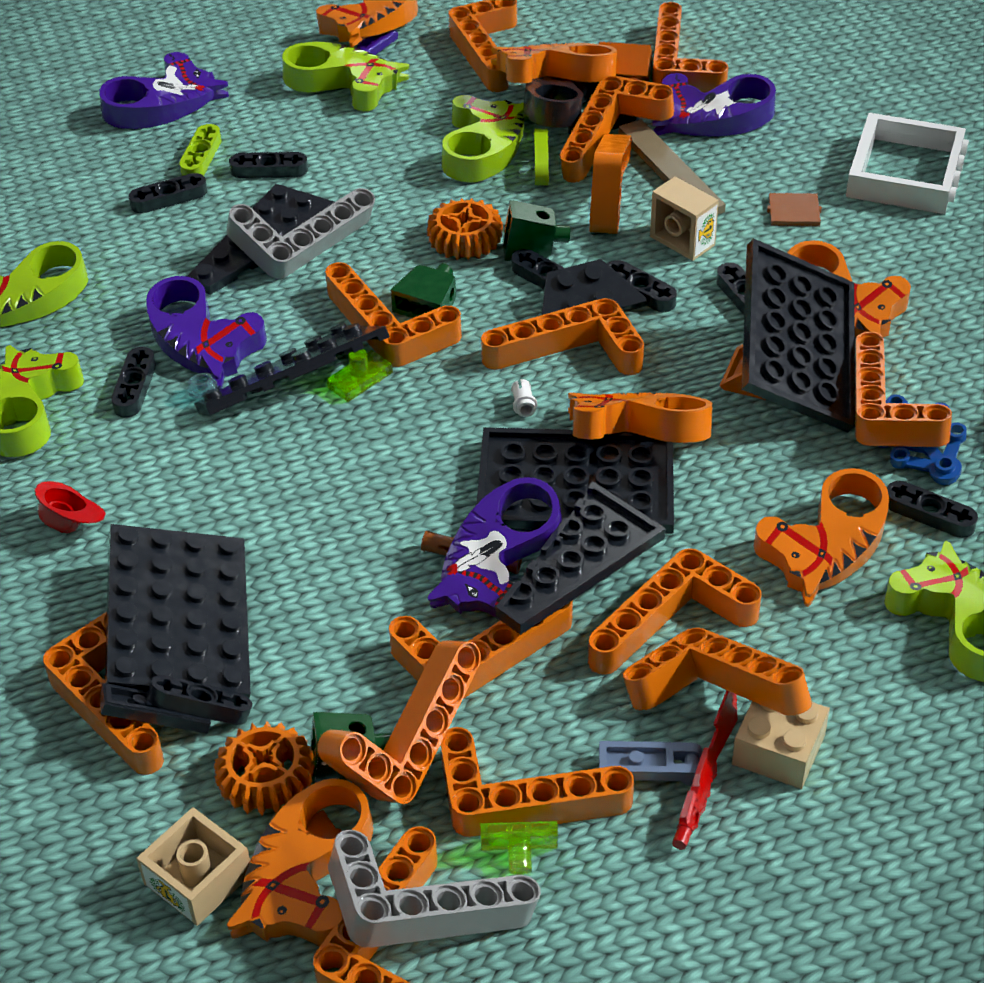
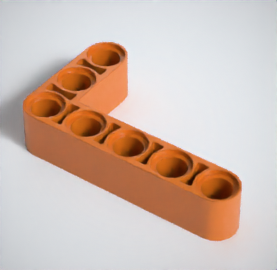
M483 0L449 10L450 37L485 87L492 92L507 90L509 81L506 80V72L497 70V65L491 64V59H497V54L491 52V47L497 46L488 34L511 29L517 25V0Z
M675 2L661 4L658 14L652 82L662 84L663 79L667 75L681 73L687 77L688 85H692L704 93L726 82L728 79V64L726 62L710 59L678 58L682 7Z
M618 76L603 78L596 87L560 152L563 178L568 182L575 183L580 182L586 177L593 164L597 146L604 134L610 133L619 114L658 121L670 119L674 115L672 88L665 84Z
M604 134L595 150L589 232L618 234L622 177L630 160L631 135Z
M336 262L326 268L328 296L351 324L386 326L389 338L382 341L369 339L367 342L388 366H404L455 345L461 340V312L458 308L442 306L400 323L348 264Z
M603 298L485 331L481 336L482 364L486 368L496 370L598 341L620 373L635 375L643 369L644 341L619 304L612 299Z
M876 332L859 334L856 338L855 351L856 440L868 446L941 447L949 443L952 420L951 409L941 404L886 403L884 338Z
M691 548L683 549L590 634L588 665L593 672L606 675L613 673L691 598L739 627L752 626L759 619L762 592L756 584L701 551Z
M573 600L521 635L500 620L470 639L468 642L475 643L479 648L481 661L464 698L567 632L572 626ZM400 616L391 621L389 625L391 654L418 681L434 648L440 642L415 618Z
M107 612L49 648L43 656L45 669L52 688L135 772L143 775L157 772L164 762L156 730L149 723L101 714L99 693L102 684H105V680L98 672L105 668Z
M691 628L681 632L629 666L623 672V679L632 707L636 710H648L658 706L698 678L783 715L794 716L802 714L812 705L805 675L801 667L703 628Z
M448 640L437 644L384 750L357 732L328 730L319 738L317 744L319 757L323 762L374 799L398 804H407L412 801L480 665L481 653L477 645L468 641Z
M462 727L450 728L447 730L441 743L442 768L452 826L459 835L465 837L618 816L627 813L633 805L634 777L627 768L622 766H609L482 785L474 739L471 732Z
M418 826L408 829L378 868L386 891L424 886L437 867V848L434 833L429 828ZM396 879H404V880H402V881H397V882L394 881V880H396ZM343 916L313 957L316 983H410L370 961L380 946L362 947L353 941H349L350 937ZM330 968H339L335 972H326Z

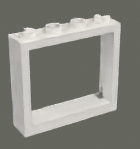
M868 113L849 172L846 197L945 214L948 202L954 203L969 140L964 139L966 128ZM875 140L951 152L943 185L866 173V167Z

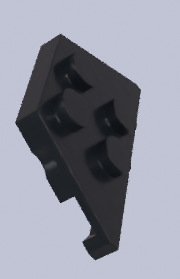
M602 259L548 272L544 286L542 315L603 298L616 301L623 312L645 307L647 299Z

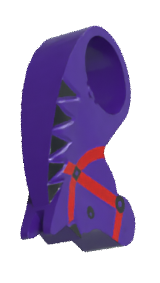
M187 276L165 278L153 285L147 294V313L154 339L161 350L188 370L209 375L215 386L219 387V389H222L225 377L238 373L237 368L245 357L266 345L267 336L264 320L258 313H244L235 320L220 319L210 321L205 289L194 278ZM177 301L196 303L193 307L184 311L183 314L180 312L169 315V313L161 311L165 306Z

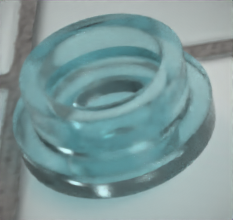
M209 373L196 374L188 380L187 392L190 397L201 400L203 399L202 394L218 387L217 381Z

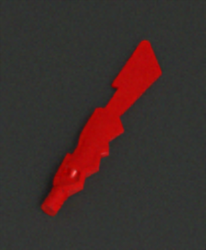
M728 690L725 692L713 723L716 730L710 746L703 749L692 787L687 792L679 817V824L672 841V845L679 850L686 849L690 836L698 827L700 816L706 808L707 798L711 794V783L717 776V758L738 720L737 694Z

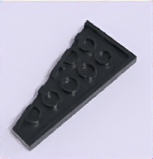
M275 184L252 209L282 237L335 203V201ZM226 235L187 277L199 281L203 285L205 293L212 295L237 280V274L247 268L254 270L259 266Z
M341 323L329 329L330 334L324 337L319 335L304 342L305 347L299 350L292 348L279 354V360L273 363L266 361L255 366L254 373L245 376V374L235 376L228 380V386L222 389L216 387L202 394L203 399L194 403L199 414L212 415L246 400L248 398L247 392L252 394L261 391L265 392L275 387L273 383L275 380L279 381L286 378L293 380L336 361L337 353L345 355L364 349L362 342L369 339L382 341L389 338L386 326H360L359 323L346 326V323Z
M592 481L584 498H579L575 503L574 511L571 515L562 520L542 546L538 558L531 560L521 580L515 581L497 604L496 618L518 634H523L665 539L666 528Z

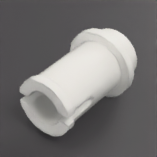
M520 379L522 388H519L518 381H515L511 386L514 396L513 409L521 417H529L537 409V400L532 396L529 381Z

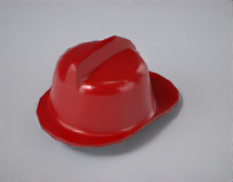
M45 481L38 484L34 490L35 496L39 500L38 515L40 520L48 527L61 533H71L76 531L81 523H97L105 518L106 513L103 508L63 483Z

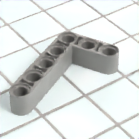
M355 189L282 237L251 207L237 204L230 209L226 232L228 237L266 274L275 279H283L367 224L371 217L375 196L368 189Z
M356 830L341 831L336 836L328 864L329 874L348 935L355 944L362 947H378L521 928L530 923L541 894L538 883L525 875L386 891L370 842L363 833Z

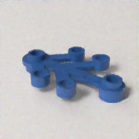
M891 395L887 398L886 403H908V401L901 395ZM941 402L935 403V404L945 405V406H947V407L949 408V406H948L947 404H945V403H941ZM962 423L951 424L950 441L947 443L943 454L937 447H878L894 448L890 453V463L893 467L897 469L911 468L929 472L936 483L950 485L959 478L962 472L961 462L956 457L961 443L966 440L967 429ZM909 451L924 453L928 459L910 456Z

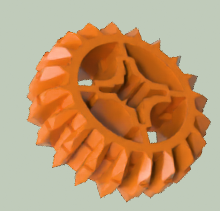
M461 198L460 201L450 199L449 204L441 203L440 208H434L433 214L429 215L427 236H429L431 247L435 248L438 254L445 253L446 258L455 256L456 260L467 258L469 261L470 257L475 256L480 259L481 254L489 255L490 250L497 249V244L501 242L503 222L498 210L493 209L492 204L485 205L483 200L476 202L473 198L470 200H463Z
M266 721L263 727L257 728L252 723L250 730L245 732L238 728L237 738L227 737L226 746L219 747L218 758L215 759L214 763L216 785L219 786L224 799L230 800L234 809L243 805V810H245L247 815L254 808L258 809L261 816L269 808H272L277 813L280 805H285L296 794L311 786L314 766L313 752L310 746H308L304 735L298 736V732H296L294 727L286 730L285 726L280 722L273 728ZM287 759L292 762L289 770L284 768V762ZM241 766H244L245 773L240 777L237 775V772Z

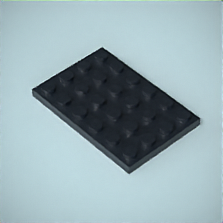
M753 238L747 244L742 390L847 433L855 427L854 282Z
M483 427L476 505L494 489L514 479L523 477L536 478L546 482L555 491L563 520L571 515L574 511L575 503L579 498H584L589 485L593 481L666 528L665 534H673V442L661 441L627 431L605 434L601 439L590 440L573 436V430ZM526 498L518 500L505 511L502 518L504 523L502 526L506 525L510 529L536 530L548 521L552 509L538 499Z
M117 524L110 525L105 683L148 691L152 678L164 675L235 691L250 698L244 538Z

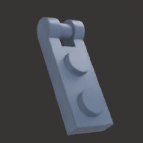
M599 741V768L609 766L625 767L632 773L634 780L682 781L684 784L692 786L702 755L701 746L692 742ZM674 760H681L683 763H674Z

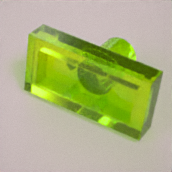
M361 349L355 353L351 352L349 353L350 364L327 378V387L349 402L392 374V363L373 350L366 352L364 349Z
M557 821L480 823L481 850H508L509 873L523 875L532 872L531 849L558 848Z

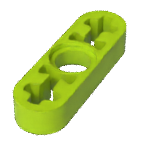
M205 124L197 128L179 162L181 176L192 173L205 175L221 144L220 128L217 125Z
M548 128L534 129L535 186L549 185Z

